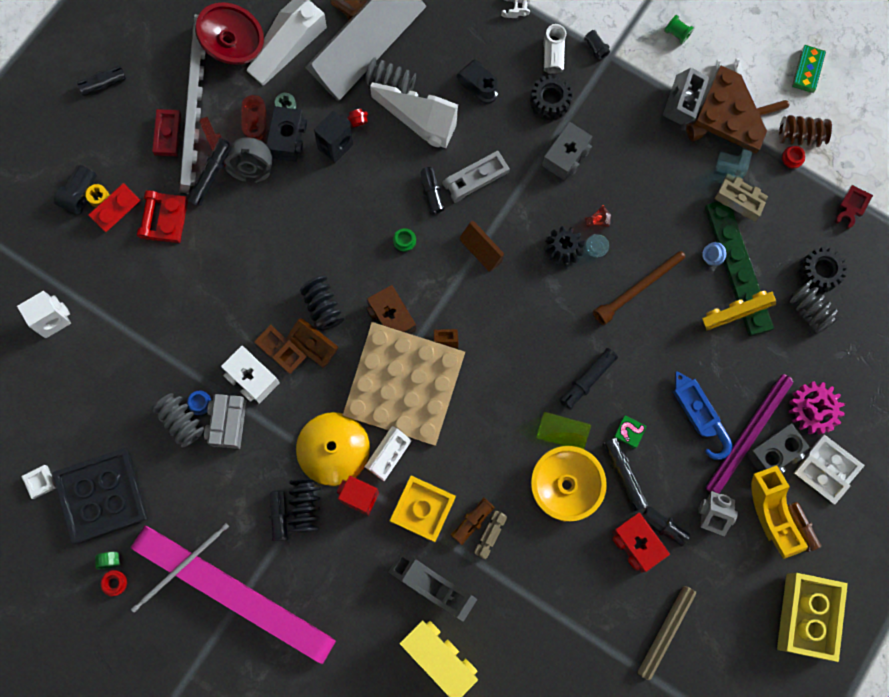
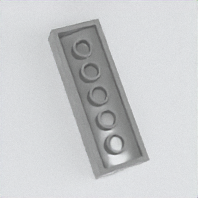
M368 0L305 68L336 101L340 100L367 71L372 58L376 57L377 60L427 6L422 0Z

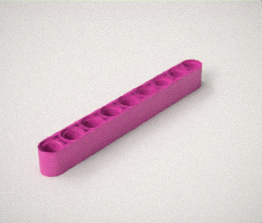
M145 525L130 547L170 573L192 554L190 551ZM198 556L175 575L321 664L324 663L336 642L335 639Z

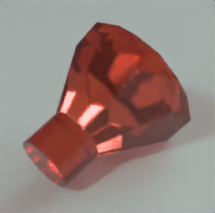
M604 205L592 216L585 218L587 227L592 225L610 227L611 214Z

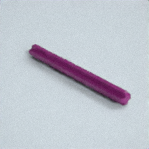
M785 374L780 375L733 445L729 456L723 460L706 485V490L709 493L711 491L718 494L721 492L792 386L793 381L791 377Z

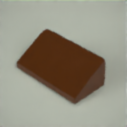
M471 221L460 236V241L490 272L502 263L504 253L474 221Z

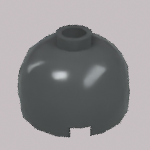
M248 137L235 140L224 161L226 171L232 177L245 182L246 177L256 178L254 182L267 179L272 166V155L269 148L262 141Z

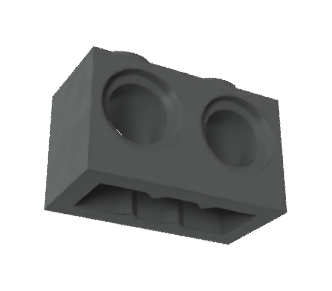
M791 423L753 448L746 455L759 472L777 465L781 473L786 471L784 467L789 462L795 464L805 457L803 452L810 447ZM786 440L792 444V452L785 448ZM766 454L773 457L774 463L772 466L766 462Z

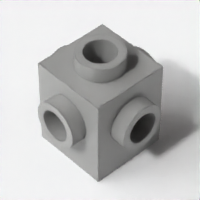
M711 491L707 500L703 499L699 507L701 528L722 536L726 535L730 526L734 525L737 519L738 511H735V500L724 494Z

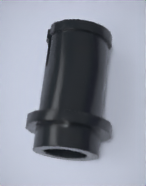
M591 30L585 35L584 41L593 50L595 58L602 60L609 55L610 46L602 41L596 30Z

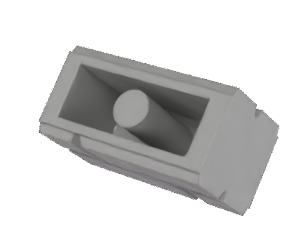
M215 394L213 401H209L208 415H211L210 425L205 426L204 439L208 440L207 443L210 446L240 449L247 402L244 397Z

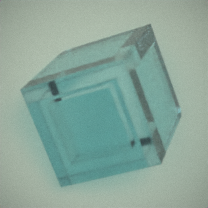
M743 149L738 157L721 152L714 174L725 177L729 173L734 177L739 176L743 179L748 171L752 152Z

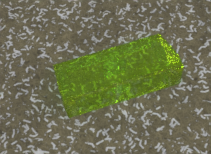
M544 412L536 438L564 446L584 449L591 424Z

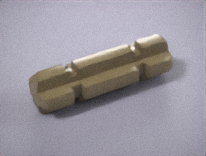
M499 511L493 512L490 518L492 522H488L480 538L481 544H477L474 550V554L480 558L486 559L491 551L489 548L490 546L493 547L501 531L500 526H503L507 519V516Z

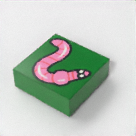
M625 415L613 438L617 437L618 441L636 449L647 426Z

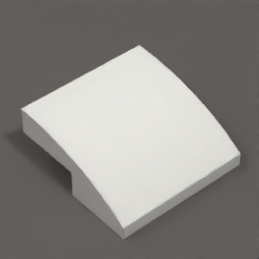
M822 434L794 473L833 504H836L851 486L849 485L865 465L826 435Z

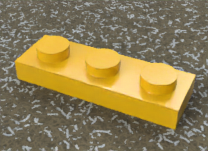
M761 291L752 296L753 299L746 302L738 300L729 304L728 309L722 311L714 309L707 312V317L702 318L706 330H711L776 305L773 292L766 293V291Z

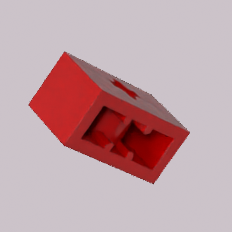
M349 475L347 481L342 480L337 494H339L338 499L342 504L369 516L378 498L379 491L377 488Z
M640 512L634 514L611 531L614 534V537H612L614 543L620 550L624 549L629 555L627 560L635 571L647 572L670 555ZM641 539L643 542L640 545L641 548L636 549L634 547L636 540Z

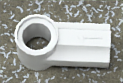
M552 24L547 28L543 41L544 71L548 74H557L564 70L566 30L559 24ZM551 36H555V37H557L559 40L555 41V40H552L550 37H551Z

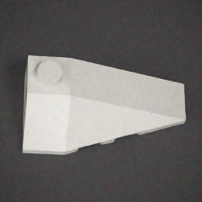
M292 0L278 13L264 38L260 53L251 61L247 72L264 86L327 28L325 14L310 0Z
M372 82L370 88L373 99L420 137L428 141L430 145L447 148L457 124V104L429 95L427 99L421 98L414 91L403 94L396 87Z

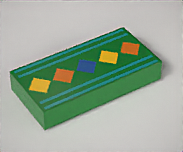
M808 45L803 46L792 87L811 93L815 92L826 54L825 50Z

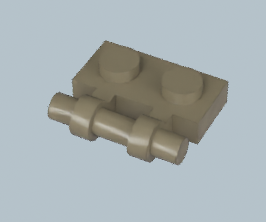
M727 173L714 199L756 222L763 211L768 196L762 193L760 188L756 186L753 188L743 182L741 177H734Z

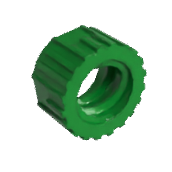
M106 552L96 555V569H109L120 566L119 553Z

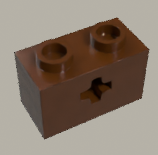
M393 285L367 298L368 307H366V310L372 320L377 319L380 325L408 334L416 331V324ZM389 312L390 315H394V319L391 320L389 317H386V313Z

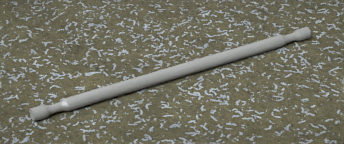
M225 523L218 532H215L143 597L137 605L132 607L131 610L135 613L142 604L146 603L198 556L229 525Z

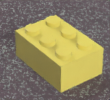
M800 573L787 574L777 650L839 662L848 583Z
M422 620L400 642V645L449 697H462L478 681L475 676L478 671L466 658L461 661L456 656L459 651L448 639L443 642L438 637L441 632L431 621L426 624Z

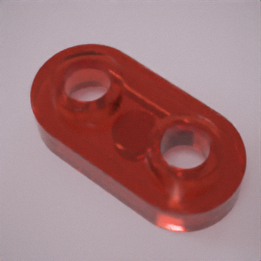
M249 95L242 102V131L246 138L250 137L260 140L266 133V106L260 96ZM257 107V111H251L252 108ZM254 128L258 129V131L255 133L251 132V130Z

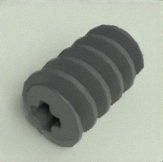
M376 57L372 58L366 72L368 86H371L373 82L396 87L403 94H408L409 91L413 90L416 73L410 78V70H406L402 75L400 66L394 72L392 63L387 68H384V60H381L379 65H376Z
M810 280L792 294L793 297L790 303L799 302L796 310L801 311L805 309L806 311L802 317L804 319L812 317L809 325L818 324L815 332L819 333L829 328L843 316L835 318L838 310H828L831 302L822 303L825 297L824 294L815 296L819 288L809 289L812 280Z
M173 393L167 394L155 403L152 411L158 414L159 421H164V428L170 429L169 434L175 437V443L182 444L180 448H184L196 441L205 431V427L196 429L200 421L199 419L190 421L194 413L193 411L184 413L188 405H178L183 399L181 396L173 398Z

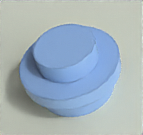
M712 242L703 250V259L711 266L722 264L726 258V249L721 243Z

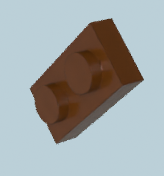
M303 318L297 320L286 338L322 367L328 365L339 348Z

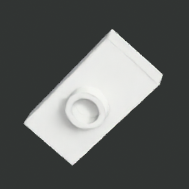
M392 426L365 465V468L379 479L385 481L412 440L399 429Z

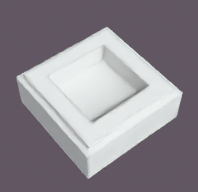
M46 465L21 476L31 499H36L57 488Z

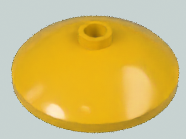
M325 413L313 418L300 432L296 444L297 460L303 472L315 482L327 486H339L343 479L347 481L349 475L356 478L364 470L370 454V443L365 429L357 420L343 416V413ZM331 442L336 444V448L333 451L327 449L328 444Z
M562 446L548 451L537 462L531 477V489L536 503L546 514L561 521H578L590 516L601 505L606 493V476L601 464L591 453L579 447ZM564 481L570 483L571 487L569 490H565L562 487Z

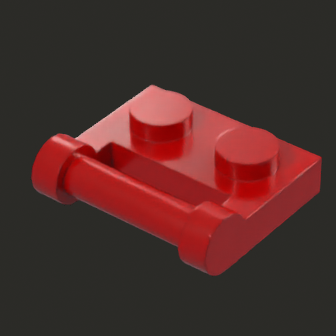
M150 190L145 191L144 199L146 202L141 227L137 230V237L147 240L180 243L188 204L187 197L162 194ZM155 203H161L156 231L150 230Z

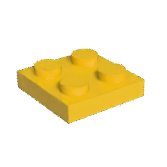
M410 476L390 522L436 542L456 496L414 476Z

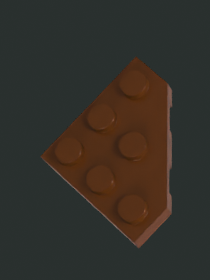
M720 65L694 125H698L756 154L762 146L767 129L742 75Z

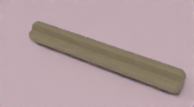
M684 586L681 589L638 670V674L646 680L652 679L696 595V592L690 587Z

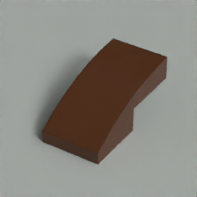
M271 324L254 341L262 351L289 374L307 357Z

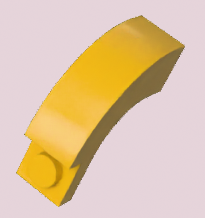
M776 465L755 473L751 484L752 496L758 518L768 540H773L783 559L806 551L808 546L794 524L788 510L786 495L789 485L780 469Z

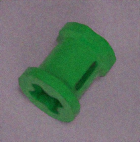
M675 15L666 26L664 32L671 33L679 39L680 44H684L695 27L687 26L679 19L678 15Z

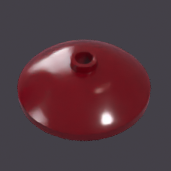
M225 2L214 3L204 8L197 18L195 32L198 42L210 56L218 61L233 65L245 64L255 59L263 47L264 34L261 25L249 11L238 5Z

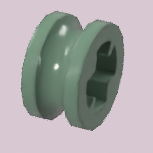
M281 93L276 97L275 106L282 107V102L285 104L284 101H289L290 107L287 105V108L296 109V102L291 94Z

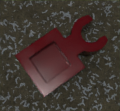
M851 185L839 206L845 211L836 217L835 223L838 224L842 218H847L849 223L846 229H850L855 224L854 215L858 217L863 215L873 195Z

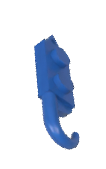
M678 371L675 372V390L673 393L695 430L703 437L717 435L723 445V450L720 453L715 454L709 449H706L705 453L715 460L725 459L732 450V442L721 424L719 416L696 379L692 380Z

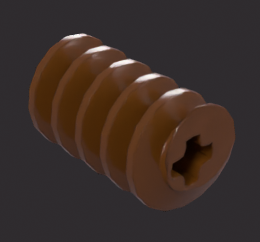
M793 115L784 116L779 127V142L783 144L785 139L788 138L789 145H792L794 140L797 139L798 145L801 146L805 139L808 147L812 145L813 140L818 148L822 142H825L827 145L832 134V121L830 119L822 121L821 118L813 120L812 117L804 119L802 116L795 118Z

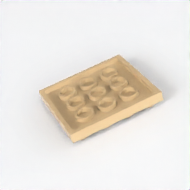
M372 322L343 416L386 430H390L393 426L407 437L436 446L465 351Z

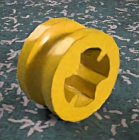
M99 184L91 185L86 191V198L93 207H97L109 196L108 191ZM97 192L103 195L102 198L98 197L99 200H95L93 197L94 194L98 195Z

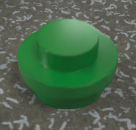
M400 229L393 236V244L399 251H410L416 244V236L409 229Z

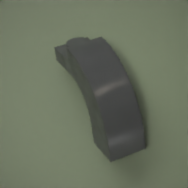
M401 551L388 573L462 622H464L477 601L475 597L444 579L403 551Z

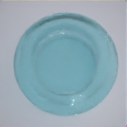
M596 234L588 238L585 248L590 256L600 258L608 252L609 242L604 236Z

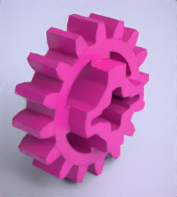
M814 381L809 383L808 386L806 384L799 387L800 391L797 390L793 393L796 399L789 401V404L794 406L789 413L796 415L792 421L793 423L798 421L801 423L800 430L807 427L808 434H813L817 431L818 435H822L825 433V430L827 432L833 431L834 426L841 424L838 418L844 416L845 413L839 411V408L845 405L841 402L838 403L837 399L841 395H834L832 393L834 390L833 386L825 389L824 382L817 386ZM813 393L810 399H804L807 394ZM829 417L825 423L820 424L823 418Z

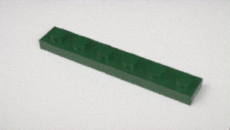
M719 201L707 204L704 208L715 240L726 249V258L723 263L736 301L743 300V302L751 300L753 299L752 296L761 292L733 210ZM767 308L742 317L749 337L774 329Z

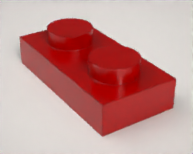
M122 183L93 209L88 216L107 232L140 199Z

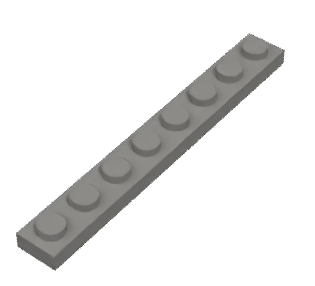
M197 14L194 15L179 186V193L187 194L189 193L190 186L195 185L196 172H191L192 164L196 165L197 151L193 150V144L198 143L199 129H195V121L200 122L201 108H197V100L201 101L202 87H198V82L203 80L204 66H200V59H205V50L198 42L195 32V25L199 16Z

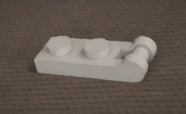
M496 151L447 177L442 184L445 189H449L451 192L450 197L456 203L472 192L508 174L510 168L499 151ZM462 181L464 186L459 189L456 184Z

